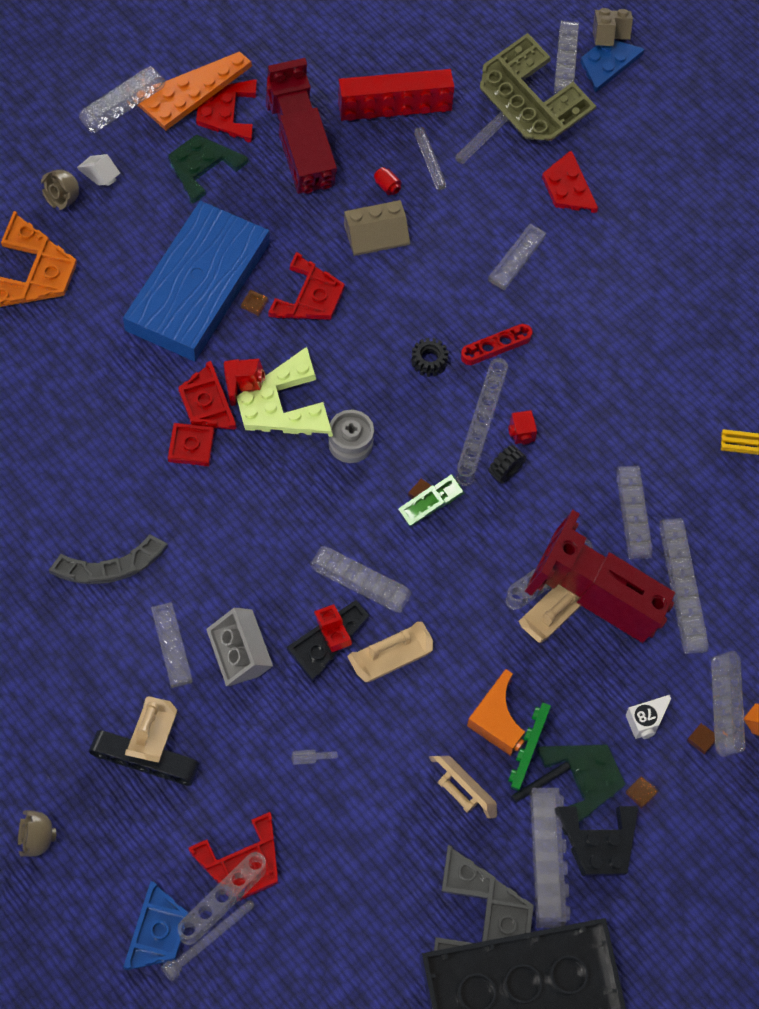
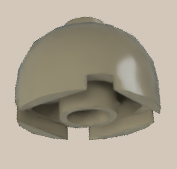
M57 169L46 173L41 179V184L44 183L45 189H42L43 195L53 208L57 206L59 210H62L76 201L79 195L78 181L70 172Z
M25 810L22 814L26 815L25 819H20L18 830V845L23 843V851H19V855L21 857L39 856L49 849L51 842H55L56 828H52V822L44 813Z

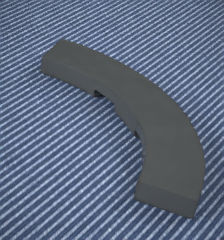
M149 534L128 555L119 559L114 558L100 561V563H87V561L76 560L60 554L50 567L49 573L61 579L83 584L115 582L133 576L150 566L168 548V544Z

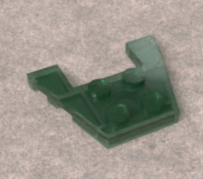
M197 134L168 155L170 164L177 177L181 180L183 188L193 204L206 195V190L195 180L219 162L224 161L237 172L248 163L247 156Z
M608 745L538 747L537 751L545 768L564 761L569 763L572 775L584 801L570 805L577 806L579 822L591 815L594 810L607 802L625 786V782Z

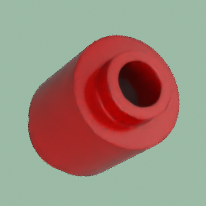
M381 167L374 174L376 184L387 195H395L400 191L402 182L390 169Z

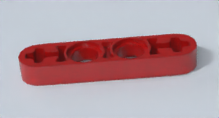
M519 324L468 344L462 348L461 361L466 365H474L527 344L532 337V328L527 324ZM508 338L511 343L503 344L500 342V339ZM484 345H491L493 350L485 351L482 347Z

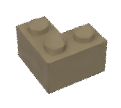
M607 8L595 10L592 30L595 45L614 46V39L630 40L633 22L631 11L626 9L611 11Z

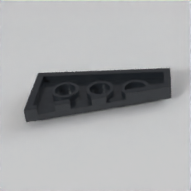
M357 600L339 611L343 625L351 639L369 619L368 613ZM319 625L287 646L288 653L312 683L342 650L331 652Z

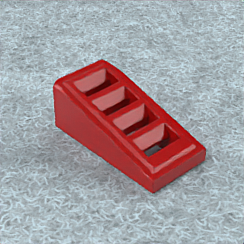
M239 359L224 361L223 363L231 406H235L239 385L235 375L239 366Z

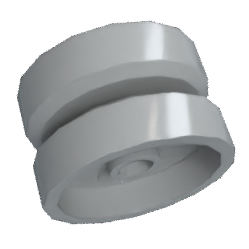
M345 410L336 414L330 422L333 436L328 437L329 450L335 458L346 463H356L366 459L373 447V422L361 411Z

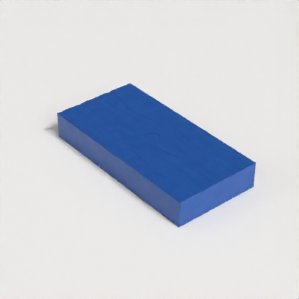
M199 201L124 315L125 331L195 362L269 246V230L203 201Z

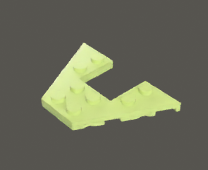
M307 347L267 374L260 390L243 391L237 396L245 430L270 432L273 429L283 430V433L290 434L305 433L306 435H312V433H325L329 437L333 436L323 402L283 413L278 395L279 390L316 380Z

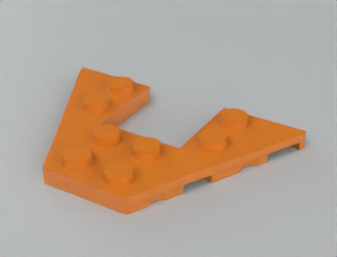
M13 211L1 241L2 247L36 254L37 256L26 282L0 277V307L65 296L77 265L76 259L70 254L65 253L64 249L59 245L56 246L49 240V237L40 230L33 228L30 222L27 223L18 216L16 211Z

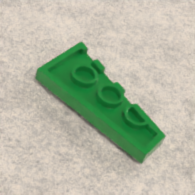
M542 702L540 708L537 706L532 716V719L535 720L533 728L528 727L524 740L528 742L525 749L520 748L516 761L520 762L518 769H512L508 782L512 783L510 788L513 790H520L551 705Z

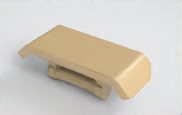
M558 584L555 589L548 592L519 620V623L537 642L542 643L581 607V605L576 603L579 597Z
M420 621L410 628L372 644L363 650L351 652L348 655V659L357 675L365 682H371L433 651V639L424 623Z
M150 696L146 697L144 707L125 755L160 762L177 713L176 707L170 701Z
M429 756L431 762H438L447 771L438 781V784L444 787L464 807L463 809L467 813L479 803L487 818L497 817V804L495 800L452 757ZM452 777L473 797L471 801L450 781Z

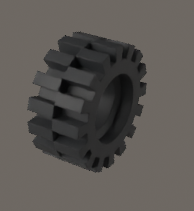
M426 338V342L421 339L419 344L416 343L412 349V367H415L416 372L420 370V375L422 376L424 373H427L426 377H430V373H433V377L437 376V372L441 374L443 369L445 370L448 361L446 345L442 346V341L440 340L436 343L435 338H433V341H430V338ZM432 353L437 356V360L428 362L422 358V355Z
M515 445L505 448L502 453L498 454L497 458L495 457L494 462L490 464L488 472L499 483L503 484L514 477V474L519 472V469L523 467L522 464L526 461L527 457Z

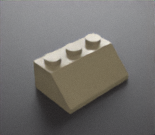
M401 200L344 211V227L353 256L410 245L407 220Z

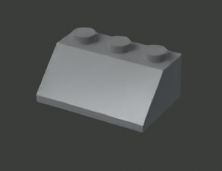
M234 607L206 629L226 686L257 678L273 667L252 609Z

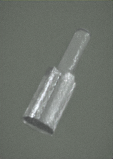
M292 751L293 765L316 763L317 759L337 758L338 752Z

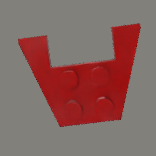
M254 79L225 86L198 106L196 125L216 132L223 131L229 133L231 137L236 138L238 136L244 138L246 142H252L253 124L234 123L236 97L256 98L257 80Z
M296 252L290 264V270L307 275V278L295 304L275 298L268 312L269 317L331 320L345 289V284L328 272H323L316 267L315 263L312 261L308 262L302 258L300 253Z
M270 812L251 820L260 842L219 860H216L208 840L188 847L189 853L235 902L278 884L272 816Z

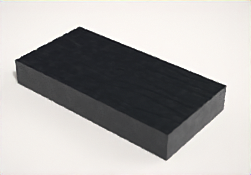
M606 918L446 948L419 955L430 1009H626Z

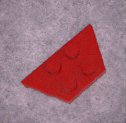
M569 151L543 172L542 179L556 208H570L577 211L580 208L591 209V213L597 212L598 206L572 151Z
M209 361L206 363L205 368L199 373H194L190 380L185 381L178 387L180 397L191 425L234 430L236 429V423L213 364Z

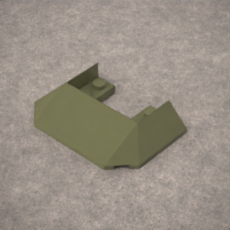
M528 33L483 64L480 90L525 139L552 141L595 110L597 106L574 82L544 103L524 80L549 63L551 58Z

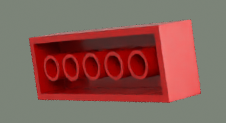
M451 69L341 78L339 79L338 105L341 121L452 111L454 95Z

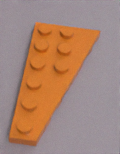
M239 51L130 95V97L138 107L166 131L251 68L252 63Z

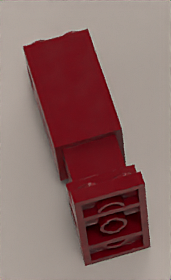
M306 58L269 65L267 74L266 107L268 111L271 110L272 114L278 115L280 122L279 137L297 194H309L317 189L325 190L331 188L335 184L337 170L318 108H312L310 102L311 87L306 74Z
M572 509L555 530L524 592L532 596L537 589L541 591L545 584L553 589L559 584L579 597L576 603L641 643L648 637L652 638L657 629H661L666 623L667 617L665 615L674 605L672 599L675 592L614 554L608 552L606 556H603L585 545L584 543L587 538L575 531L579 525L576 521L580 513Z

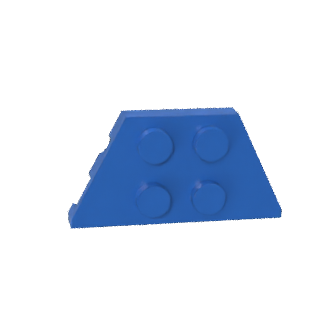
M614 40V46L596 45L582 56L581 64L583 69L586 70L588 79H591L593 83V90L595 92L599 91L641 57L644 49Z
M150 881L123 966L125 970L175 961L177 958L189 913L175 903L174 899L168 894H165L155 882Z

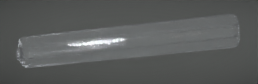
M500 112L456 154V161L460 164L467 161L508 119Z
M423 127L416 128L414 134L437 190L445 189L446 182L425 129Z

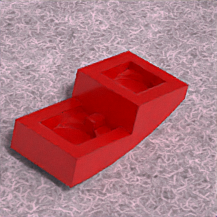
M334 604L314 611L316 620L331 652L352 645L351 638Z

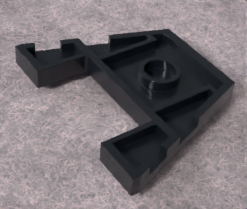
M558 806L554 808L556 816L560 817L563 824L562 830L564 835L568 836L572 845L571 851L582 876H619L628 873L638 806H619L616 808L618 830H580L577 806Z

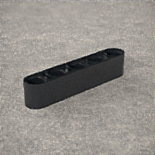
M97 730L89 749V753L94 757L182 785L192 786L200 765L196 760L167 750L163 751L159 763L127 756L125 752L131 739Z

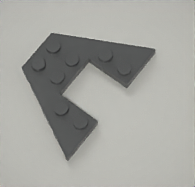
M448 845L441 892L487 899L482 942L531 932L534 905L521 898L511 888L503 885L490 873L478 867L473 861L467 859L454 850L452 846ZM436 937L433 951L472 943Z

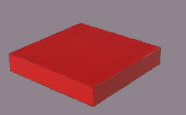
M174 423L168 462L209 466L215 427Z

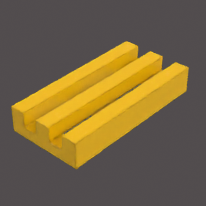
M723 429L721 432V450L759 455V434ZM725 442L736 443L737 445L725 444Z

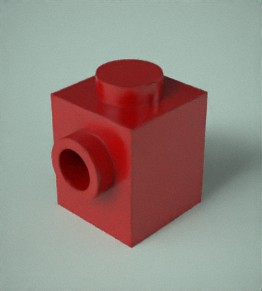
M260 359L240 360L235 377L241 392L261 389L262 382L265 381V372Z
M532 410L511 414L508 429L509 435L514 438L515 444H529L535 441L537 429Z

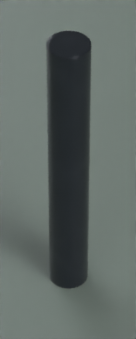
M564 762L511 795L514 803L519 802L570 770L569 763Z

